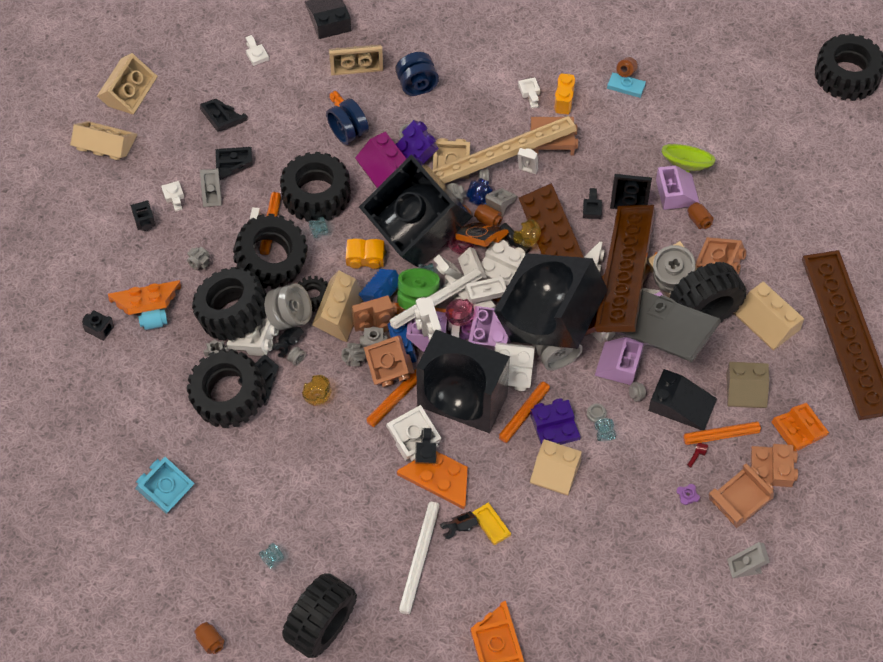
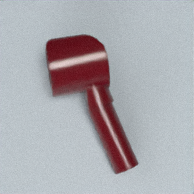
M697 444L687 466L691 468L699 454L706 455L707 444Z

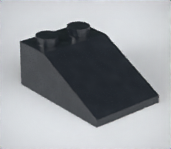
M342 0L305 1L318 39L351 32V18Z
M614 174L610 209H617L618 206L648 205L652 177Z
M663 369L650 400L648 411L696 429L705 430L717 398L686 377Z

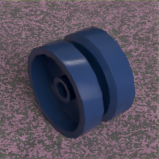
M425 52L410 53L402 57L395 67L402 90L409 96L428 93L439 82V75L434 67L432 58Z
M348 98L341 102L339 106H334L326 111L328 124L342 144L347 145L355 140V136L361 137L369 131L365 114L353 99Z

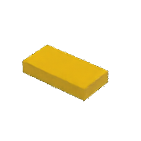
M489 502L472 512L476 516L479 526L493 545L511 536V532Z

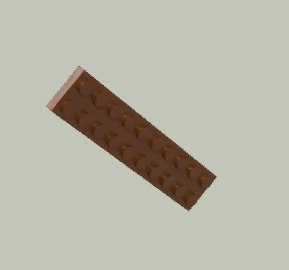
M552 183L519 197L541 254L584 258ZM598 310L585 336L596 331L595 324Z
M654 205L617 207L604 276V283L608 291L598 308L595 324L596 332H635L655 214Z
M840 251L804 255L802 262L858 420L882 417L883 368Z

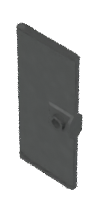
M642 290L635 332L616 333L693 362L720 325L721 320L720 318L681 305L669 297L657 296Z

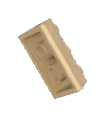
M381 44L329 49L331 76L383 71Z
M131 53L120 59L97 97L108 107L134 114L158 76Z
M86 121L74 124L70 145L77 147L76 149L79 151L90 150L95 155L103 156L106 154L110 155L109 158L120 160V158L127 156L137 137V133Z
M340 270L333 275L312 324L345 342L348 340L353 326L352 306L362 303V298L359 296V292L362 289L355 278Z
M764 281L746 295L744 303L734 312L773 351L800 331L804 318Z

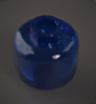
M479 178L478 181L472 180L466 192V196L469 198L468 201L477 205L486 204V195L493 191V188L488 185L489 181Z

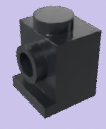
M148 200L130 205L137 230L149 231L153 226H156Z
M95 310L91 314L87 313L82 320L84 331L103 341L114 328L112 317H106Z

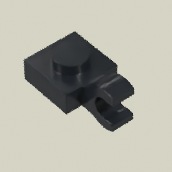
M590 188L589 199L583 200V218L601 219L602 200L597 199V188Z
M301 327L286 329L277 339L278 342L272 346L273 350L281 348V352L277 356L285 357L288 353V346L296 344L304 331Z
M423 428L421 431V442L415 443L416 464H436V443H430L431 428Z
M469 511L453 517L452 521L441 523L440 527L442 529L449 528V531L444 533L443 536L445 539H450L454 536L456 530L459 532L471 530L473 526L478 525L476 516Z

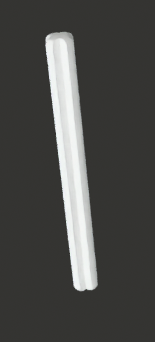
M474 269L430 295L434 307L465 289L466 284L480 280L482 272ZM415 304L390 319L391 327L398 329L416 318L414 309L417 308V305Z
M431 501L427 507L399 608L400 613L410 614L439 511V503Z

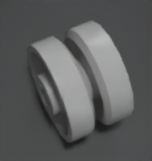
M679 245L664 247L654 258L653 277L655 283L661 290L668 293L674 290V286L683 277H686L691 271H695L693 254L688 249Z
M290 284L283 288L272 289L265 297L264 307L266 316L276 329L286 330L309 322L312 315V304L307 291L301 285Z
M581 343L578 349L533 344L545 368L552 371L574 362L580 356L583 349Z

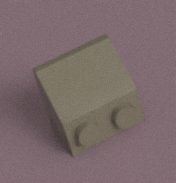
M729 362L726 372L727 407L767 408L769 364Z

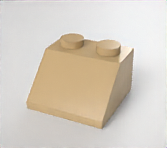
M544 439L537 455L530 483L568 496L581 462L582 451Z

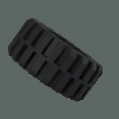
M849 33V35L840 34L838 37L834 36L823 44L815 65V78L819 86H823V90L826 93L830 92L831 96L835 98L836 96L841 97V100L848 98L850 101H855L857 98L864 99L866 96L872 95L878 89L883 76L882 50L880 51V47L877 44H873L871 39H865L862 35L855 36ZM837 63H853L859 66L862 71H848L841 68Z
M308 152L304 156L299 155L295 157L294 161L291 160L287 164V167L283 169L280 176L283 204L291 215L295 214L296 218L300 220L302 218L306 222L316 220V223L322 222L323 219H326V221L331 220L332 216L335 215L337 217L341 214V210L344 211L347 203L350 201L349 171L346 169L345 164L340 162V159L335 156L332 158L328 153L321 154V152H315V154H310ZM316 180L324 181L331 185L321 193H307L300 189L304 184Z
M269 213L266 217L264 214L258 215L257 219L251 218L247 224L241 227L233 248L234 263H237L236 267L238 269L244 268L255 273L265 289L268 286H271L272 289L278 288L279 285L284 287L288 285L289 281L293 282L305 263L308 245L305 244L306 237L304 234L301 235L302 230L299 226L295 227L292 220L289 219L287 221L282 215H279V217ZM261 240L275 241L284 248L287 259L279 263L266 262L256 254L253 245Z
M715 262V264L709 263L688 273L686 277H683L674 286V290L670 293V298L681 305L720 318L721 322H723L724 319L732 316V313L736 312L739 306L744 303L747 289L733 266L725 262Z
M238 267L221 269V272H214L210 278H206L203 280V284L198 286L197 293L193 297L192 309L202 328L210 337L232 341L236 340L237 337H245V334L249 332L251 334L255 331L254 328L262 324V319L266 318L264 303L267 293L258 277L252 271L244 268L238 269ZM240 298L233 306L222 309L228 302Z
M222 349L216 354L211 352L206 359L204 357L199 360L200 364L198 366L195 365L192 369L193 375L190 374L188 377V382L190 383L187 385L188 398L194 409L204 421L210 422L215 427H218L219 424L222 428H229V425L237 427L240 426L239 423L242 421L244 423L248 422L251 415L255 416L258 413L257 408L262 407L264 403L262 398L266 397L265 380L255 362L248 358L245 353L239 352L238 354L237 350L230 349L229 352ZM227 376L242 377V387L232 399L223 402L211 400L212 389L219 380Z
M331 573L321 574L313 580L311 585L309 584L292 607V611L289 613L282 630L284 641L308 658H316L318 655H321L336 639L339 632L342 631L343 626L353 612L357 598L355 589Z

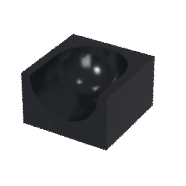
M412 154L359 206L403 259L418 268H421L473 217L430 167Z
M526 253L494 312L511 342L578 349L608 289L593 258Z
M435 330L416 367L417 406L421 405L425 410L490 434L508 395L510 356Z

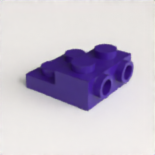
M413 120L402 131L404 136L395 145L406 159L412 154L425 163L439 148L435 143L436 139L428 133V128L422 121Z
M562 398L554 400L552 404L544 405V403H539L531 409L530 417L541 445L544 439L560 445L580 440V434L574 421L575 416L569 400L563 401Z

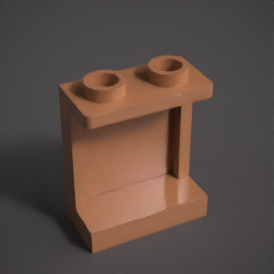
M531 117L530 131L565 117ZM577 131L532 150L537 155L539 150H570V155H574V150L578 149V138H575Z
M747 463L743 465V469L720 489L714 488L709 493V499L736 528L770 502L774 496L772 485L768 481H763L759 477L760 474L753 466L749 467Z

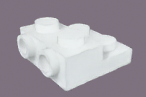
M501 240L499 243L492 242L485 252V258L481 262L487 279L502 276L505 285L508 286L525 256V251L519 247L516 249L510 247L505 240Z
M431 296L417 299V308L414 309L417 329L422 331L423 337L428 336L429 341L435 330L441 331Z
M266 316L265 319H262V324L254 328L255 331L251 334L249 332L243 338L237 337L236 340H228L226 345L229 350L247 351L248 355H267V352L272 350V339L274 335H278L279 330L272 326Z
M496 342L495 351L510 356L508 386H515L514 389L518 391H525L526 388H530L535 347Z
M421 405L386 424V427L396 441V447L405 461L409 459L411 461L415 460V443L421 442V431L423 428L432 429L430 443H436V448L439 447L438 443L441 437Z

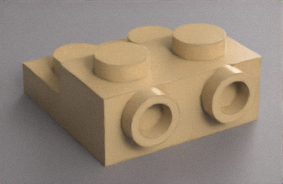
M445 138L437 139L435 143L439 149L433 154V170L469 156L470 142H466L465 139H456L455 141H448ZM465 175L460 178L469 179V175Z

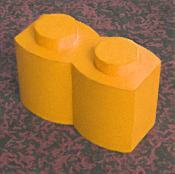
M563 73L559 75L555 93V113L568 115L571 112L575 87L574 75Z
M347 240L346 266L355 269L364 266L372 269L384 267V240Z

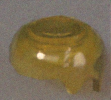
M529 219L525 223H521L522 229L515 231L513 237L516 244L524 247L535 245L541 235L539 223L536 220Z
M314 375L311 382L304 383L302 396L305 402L317 406L325 403L330 398L332 389L328 378L323 375Z

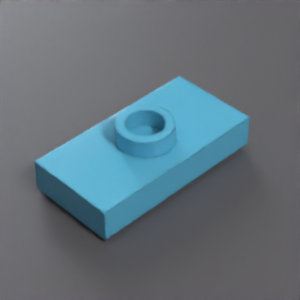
M612 73L607 89L641 98L646 81L622 77L617 73Z

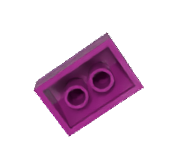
M386 131L369 139L355 157L376 188L406 160Z

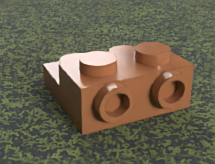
M707 237L695 265L697 267H704L709 263L725 262L733 266L737 274H739L741 268L740 261L746 258V249L741 240Z
M389 295L352 306L355 332L364 331V328L373 326L383 328L384 332L389 331L387 324L390 323V319L395 317V313H397L395 302H391Z
M395 336L364 347L374 385L388 387L393 385V380L405 381L410 379L411 374L415 373L410 355L405 352L401 336Z
M793 445L752 446L751 466L755 467L759 472V477L763 481H768L772 486L792 487L794 481L798 479V469H794L798 453L793 451Z

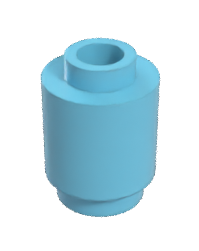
M165 309L142 312V315L138 316L140 327H144L145 330L160 328L168 324Z

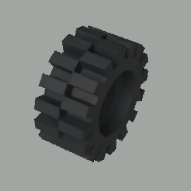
M308 276V280L304 277L302 282H298L299 285L304 287L306 291L316 289L320 292L319 296L310 298L312 311H315L314 308L319 309L328 283L322 277L319 280L318 276H314V279Z

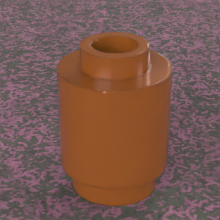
M626 57L617 64L616 69L620 76L629 77L637 70L638 64L634 58Z
M696 202L688 208V216L698 229H707L712 225L713 216L703 204Z
M480 204L474 213L477 221L496 227L501 224L503 219L500 211L487 204Z
M204 622L195 629L196 639L207 654H217L223 649L225 641L212 624Z

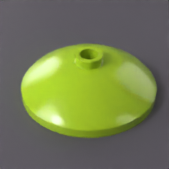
M667 144L662 147L661 151L663 156L672 165L678 166L688 173L690 171L707 169L713 166L716 160L712 154L705 150L682 144Z

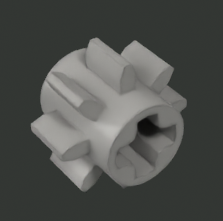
M452 183L446 186L462 203L463 198L466 197L462 185L459 186L456 183Z
M203 247L192 248L187 253L189 256L187 262L195 270L198 268L205 269L210 264L208 261L210 254Z
M214 339L212 342L206 343L207 350H204V355L209 357V353L214 352L216 354L222 349H225L227 352L229 351L228 347H225L224 341L219 342Z
M347 343L348 348H344L341 353L342 360L346 362L347 366H360V362L364 361L366 356L364 348L361 347V344Z

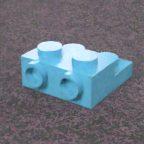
M164 457L161 461L157 459L149 467L152 470L148 475L143 473L136 481L138 485L135 489L149 502H154L167 514L195 483Z

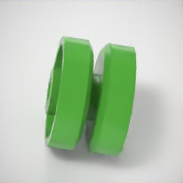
M413 268L401 272L398 277L399 289L397 293V303L399 306L407 310L416 304L417 299L427 298L439 291L440 278L438 274L422 268Z

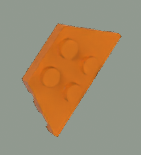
M180 280L162 284L153 283L140 288L132 287L129 290L109 293L108 298L109 302H116V306L124 310L128 315L167 308L170 301L176 296V289H181Z
M436 451V464H416L414 460L398 469V476L462 509L466 507L467 466Z
M503 601L492 613L489 612L481 622H477L470 628L479 662H524L507 603Z

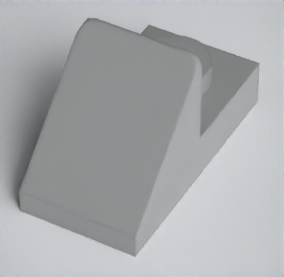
M219 168L201 169L200 179L203 207L221 206Z
M500 188L486 195V204L502 213L501 217H503L507 206L516 201L517 195Z
M761 542L727 559L732 578L762 574L760 567L770 563L765 545Z

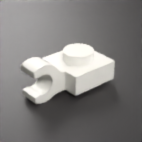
M252 35L245 37L247 40L246 45L249 48L246 50V55L252 65L255 66L268 61L269 56L262 44L257 46Z
M536 78L518 81L522 97H528L531 108H537V101H539L537 95H540V88Z
M179 181L162 185L166 203L172 202L175 212L182 210L180 199H184V194Z

